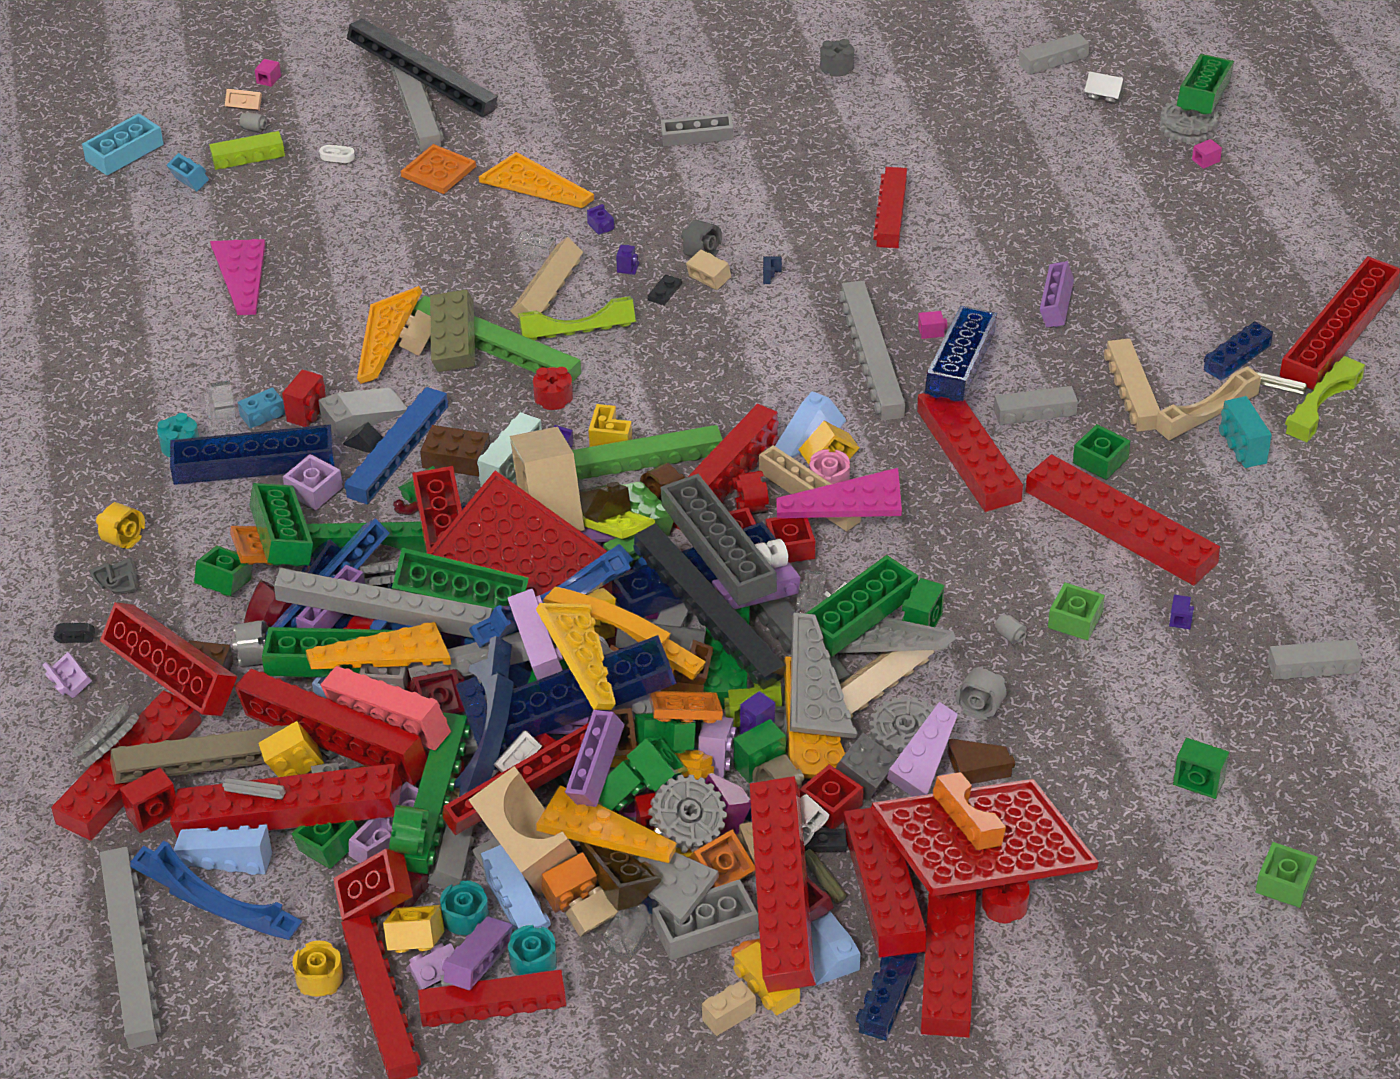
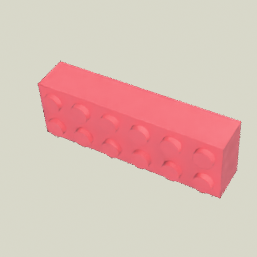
M338 666L320 684L326 697L333 702L347 705L355 711L364 712L370 717L381 719L385 723L393 726L396 725L410 733H416L420 736L423 747L435 751L451 732L447 719L440 709V704L433 698L420 696L416 692H409L399 686L395 687L382 680L378 681L365 674L361 675L348 668L344 669Z

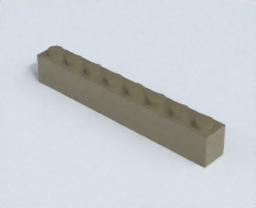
M277 725L271 728H255L241 732L232 731L226 734H210L203 737H188L181 740H165L158 743H143L136 746L111 749L110 763L115 784L132 782L159 767L169 777L263 764L265 762L258 743L289 725Z

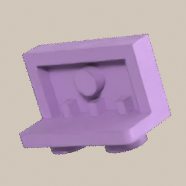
M69 652L53 666H50L47 662L43 664V667L47 670L45 675L53 683L56 682L54 687L62 695L68 694L74 698L92 681Z
M440 943L430 949V954L423 957L421 953L409 960L410 964L406 967V970L411 972L420 990L441 981L440 975H444V971H442L444 960L454 953L451 943L446 946Z

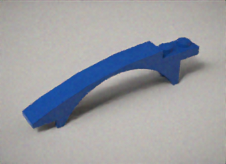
M619 550L606 557L605 555L599 557L587 568L557 587L588 595L627 572L631 567ZM550 591L540 595L542 603H544L543 599L550 593ZM499 605L494 608L489 618L471 626L469 631L479 648H482L489 644L490 638L495 636L502 638L512 632H519L511 606Z
M164 840L155 851L143 846L130 861L131 868L169 888L170 894L246 928L290 940L302 924V920L283 911V905L278 902L267 905L249 904L233 899L212 888L196 876L181 861L171 845Z

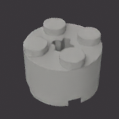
M254 621L233 625L236 639L232 640L234 652L239 653V666L263 664L262 653L267 636L265 633L268 631L266 622Z
M978 667L974 668L966 676L956 692L958 706L961 704L964 708L963 712L967 716L979 720H986L987 717L994 716L1006 697L1005 679L991 671Z

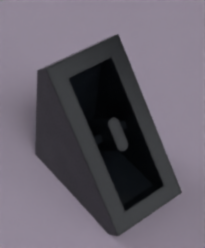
M366 422L352 431L343 442V445L371 453L383 437L369 422Z

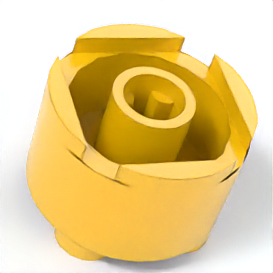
M114 502L96 518L99 536L104 542L130 549L142 537L139 534L141 528H145L144 515L134 508Z
M319 940L311 941L305 944L303 949L300 951L298 949L295 952L292 963L296 984L302 994L319 997L332 995L337 992L344 976L338 949L336 950L327 941Z

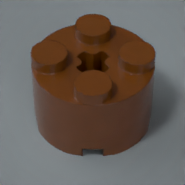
M665 463L641 475L640 482L645 484L662 502L661 487L685 477L683 474H679L670 463Z

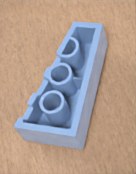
M259 825L258 829L240 826L239 830H229L228 827H219L217 831H211L208 828L182 829L174 847V852L187 867H202L206 870L220 869L227 872H247L251 875L266 874L272 856L267 825Z
M499 845L481 853L486 881L509 922L513 924L514 931L526 925H534V928H541L542 926L548 929L551 923L547 914L542 913L538 898L533 896L528 881L525 880L504 848Z

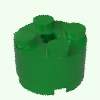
M396 805L389 850L422 856L429 810Z

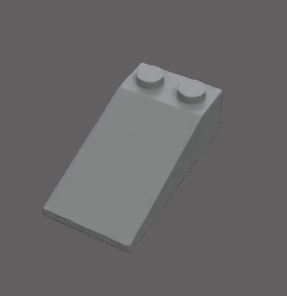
M392 388L335 393L319 399L321 417L337 439L350 435L352 431L366 422L373 426L404 414L407 410L406 405Z

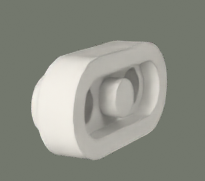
M325 145L319 150L320 158L324 161L349 163L355 159L354 149L351 147Z

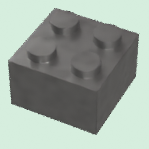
M862 733L839 761L836 769L863 786V798L869 801L887 778L889 769L897 760V757Z

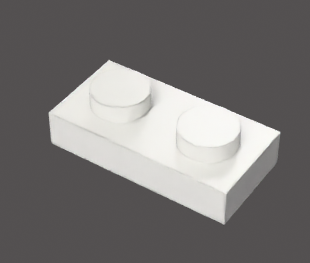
M523 731L494 765L501 772H504L535 754L542 746L527 731Z

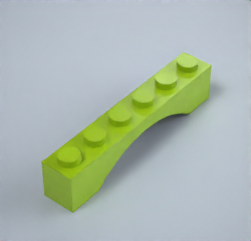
M630 296L611 299L596 313L576 320L554 319L537 310L518 313L520 334L532 340H537V337L540 336L553 338L556 337V334L560 333L572 335L575 334V331L579 330L591 332L594 331V328L598 327L610 329L612 325L618 324L622 327L629 326L631 322H636L633 299Z
M1346 356L1339 362H1335L1332 370L1325 374L1322 382H1318L1314 391L1308 393L1304 402L1298 404L1295 412L1287 417L1285 422L1287 426L1286 434L1307 443L1317 432L1319 421L1317 410L1327 398L1337 393L1354 389L1363 379L1365 364Z

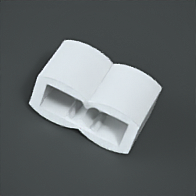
M807 794L800 798L804 846L811 840L814 832L826 823L829 814Z

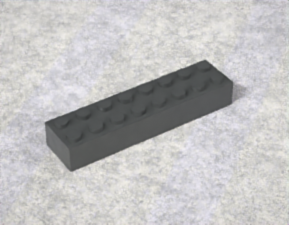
M699 474L661 487L663 508L738 606L777 592L776 571Z

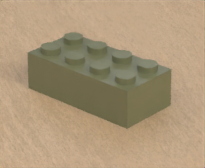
M467 289L430 295L431 361L436 370L443 372L475 366L474 301Z

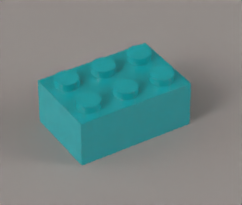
M1247 396L1225 400L1221 410L1222 420L1219 425V432L1221 436L1226 438L1228 447L1235 452L1237 461L1241 462L1244 468L1267 464L1272 434Z

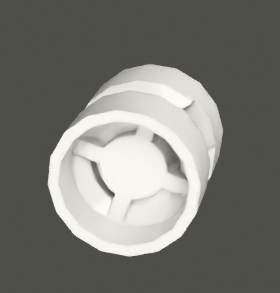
M782 539L768 541L767 544H754L773 568L787 565L788 552Z

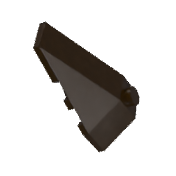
M610 482L607 485L579 490L581 509L586 519L598 523L631 511L628 487L619 484V482Z
M578 841L588 862L597 875V880L606 898L617 911L639 906L661 882L662 877L652 865L646 861L639 862L635 859V855Z

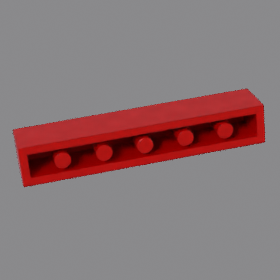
M886 166L885 174L881 173L878 206L880 207H877L873 240H877L876 247L899 249L907 168Z
M561 969L477 981L470 990L455 985L418 990L422 1027H437L440 1024L447 1023L459 1024L468 1020H485L488 1017L495 1016L507 1017L516 1013H533L536 1010L543 1009L556 1010L566 1006Z

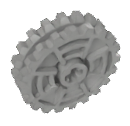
M1176 100L1171 101V104H1165V107L1162 108L1159 127H1161L1160 131L1164 132V136L1170 137V140H1177L1178 143L1199 144L1200 141H1207V139H1212L1213 135H1216L1219 120L1217 110H1213L1211 114H1200L1192 109L1187 111L1176 106Z
M399 559L360 566V571L364 572V574L380 573L365 577V584L381 585L393 583Z
M902 696V699L893 697L891 702L885 700L882 702V707L877 706L875 713H872L870 716L869 728L871 730L869 731V737L898 758L935 707H929L928 702L925 700L922 702L918 701L917 697L908 699L907 696Z
M126 702L117 706L95 725L72 750V754L75 757L86 753L82 759V764L85 767L93 764L110 750L139 719L135 712L126 715L129 709Z
M678 775L676 780L671 778L667 781V784H663L659 788L655 797L651 800L652 808L649 809L648 815H651L653 818L649 821L650 826H655L656 830L654 832L676 842V848H680L681 852L686 853L688 849L694 852L699 847H703L715 840L720 834V830L725 826L723 819L727 817V813L723 811V808L726 806L725 802L719 799L721 793L719 791L715 792L713 790L714 785L712 783L705 784V779L701 777L699 780H696L694 775H689L688 778Z

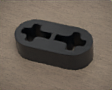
M59 623L55 627L53 638L58 643H90L94 639L95 628L89 623Z

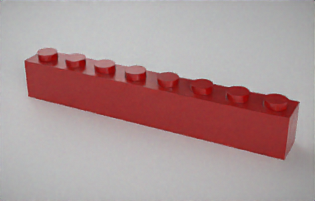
M589 723L514 765L532 791L574 767ZM511 768L444 805L442 818L455 836L483 820L469 799Z
M369 914L342 921L343 936L388 1079H408L418 1076L417 1066L421 1065L418 1051L413 1052L412 1047L415 1044L412 1033H407L405 1029L409 1027L405 1013L401 1014L399 1010L403 1009L399 995L394 994V991L397 990L394 977L388 976V972H391L388 959H383L382 954H385L382 940L377 941L376 939L379 936L376 922L371 923Z

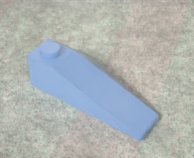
M812 391L801 403L775 446L794 458L801 454L798 449L824 420L841 428L846 419L829 397Z
M829 911L812 921L811 933L816 986L859 971L860 952L851 936L834 915Z

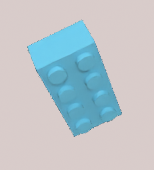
M139 113L82 143L85 161L105 175L115 172L164 145L161 128Z

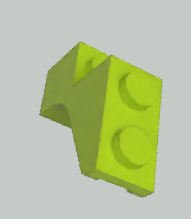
M780 680L764 690L755 683L754 688L728 690L729 698H724L725 714L727 718H733V727L740 726V704L759 691L773 700L775 707H781Z

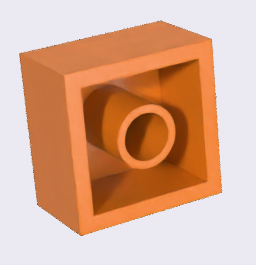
M733 829L697 849L688 857L718 871L719 877L710 889L739 879L742 881L755 871V865Z
M582 852L542 873L541 891L555 913L559 911L565 912L571 908L569 904L577 898L581 897L584 900L590 896L588 893L596 888L597 875Z

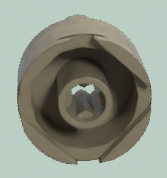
M784 754L756 767L753 771V782L795 776L798 788L800 789L804 776L801 770L796 769L788 756Z

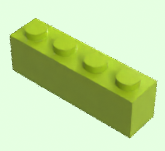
M279 131L209 144L215 170L285 157L283 141Z

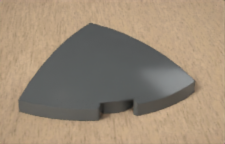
M127 558L114 565H110L107 562L89 570L93 580L103 589L106 587L113 593H128L137 590L136 569L131 558Z

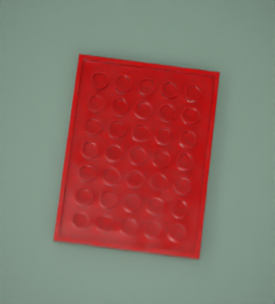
M495 470L427 554L528 577L526 591L533 589L535 596H539L561 585L608 551ZM630 570L600 588L606 589L612 595Z
M1034 779L971 788L968 804L980 811L995 813L1006 826L1002 846L977 850L971 841L968 840L967 836L956 825L950 815L946 813L933 794L873 802L871 806V811L931 896L1085 872L1098 868V860Z

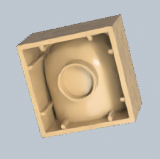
M553 427L510 436L517 486L576 529L584 531L574 453L559 428Z
M515 766L469 799L472 806L538 895L542 894V873L578 855L563 831L557 835L536 831V823L545 808Z

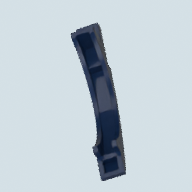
M497 636L490 638L488 658L469 665L468 671L479 678L485 689L487 717L481 741L473 758L462 774L455 780L454 787L460 788L459 797L491 779L495 767L494 763L499 756L508 720L514 684L513 681L508 679L512 644Z

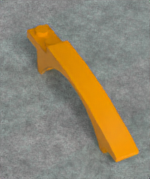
M554 587L543 599L544 603L591 604V617L612 624L635 639L652 658L664 681H673L679 673L694 680L705 666L706 661L669 639L671 633L634 613L604 600L560 587Z

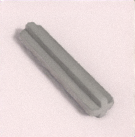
M226 778L223 783L224 790L228 792L282 799L286 793L284 786L234 778Z

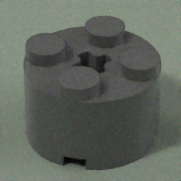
M826 40L822 43L820 48V69L823 73L827 72L830 73V76L840 77L849 74L851 70L853 71L855 50L849 40Z
M693 220L687 229H683L681 234L684 255L693 257L699 250H703L716 256L719 252L717 246L722 242L721 228L712 223Z

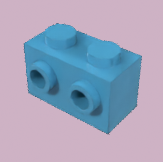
M180 153L166 165L177 180L196 192L209 180L205 174L206 170L200 164L197 165L190 158H186Z
M273 387L237 402L240 417L250 429L285 415L283 399Z

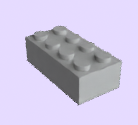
M740 879L709 889L682 926L676 922L672 914L662 909V905L652 908L653 927L670 961L758 932V913Z

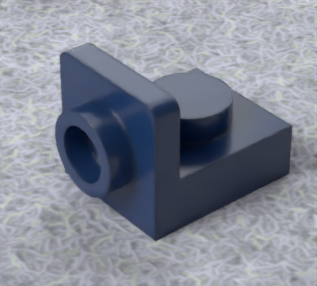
M763 256V284H771V277L774 278L775 272H782L781 256Z

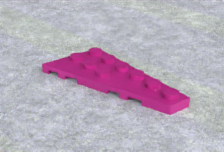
M265 239L210 241V246L214 252L237 315H256L266 245Z
M898 468L776 498L777 518L902 516Z

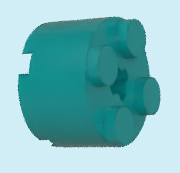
M178 413L176 416L158 422L157 433L160 448L165 456L183 459L197 452L200 438L197 423L194 419L188 417L186 413Z
M460 881V884L455 886L451 884L441 894L440 905L443 925L454 934L470 935L475 930L477 924H481L489 916L487 896L482 886L476 882Z
M526 925L512 933L508 944L510 968L515 975L553 971L556 969V942L553 933L549 929L542 926L541 928H534V925Z

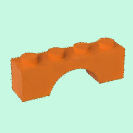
M958 772L937 776L933 788L935 799L938 800L946 813L950 815L975 848L981 850L1002 846L1006 826L995 813L983 812L968 804L972 785L964 775Z

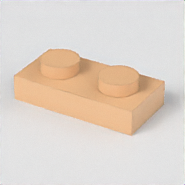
M227 89L225 106L260 110L262 93Z

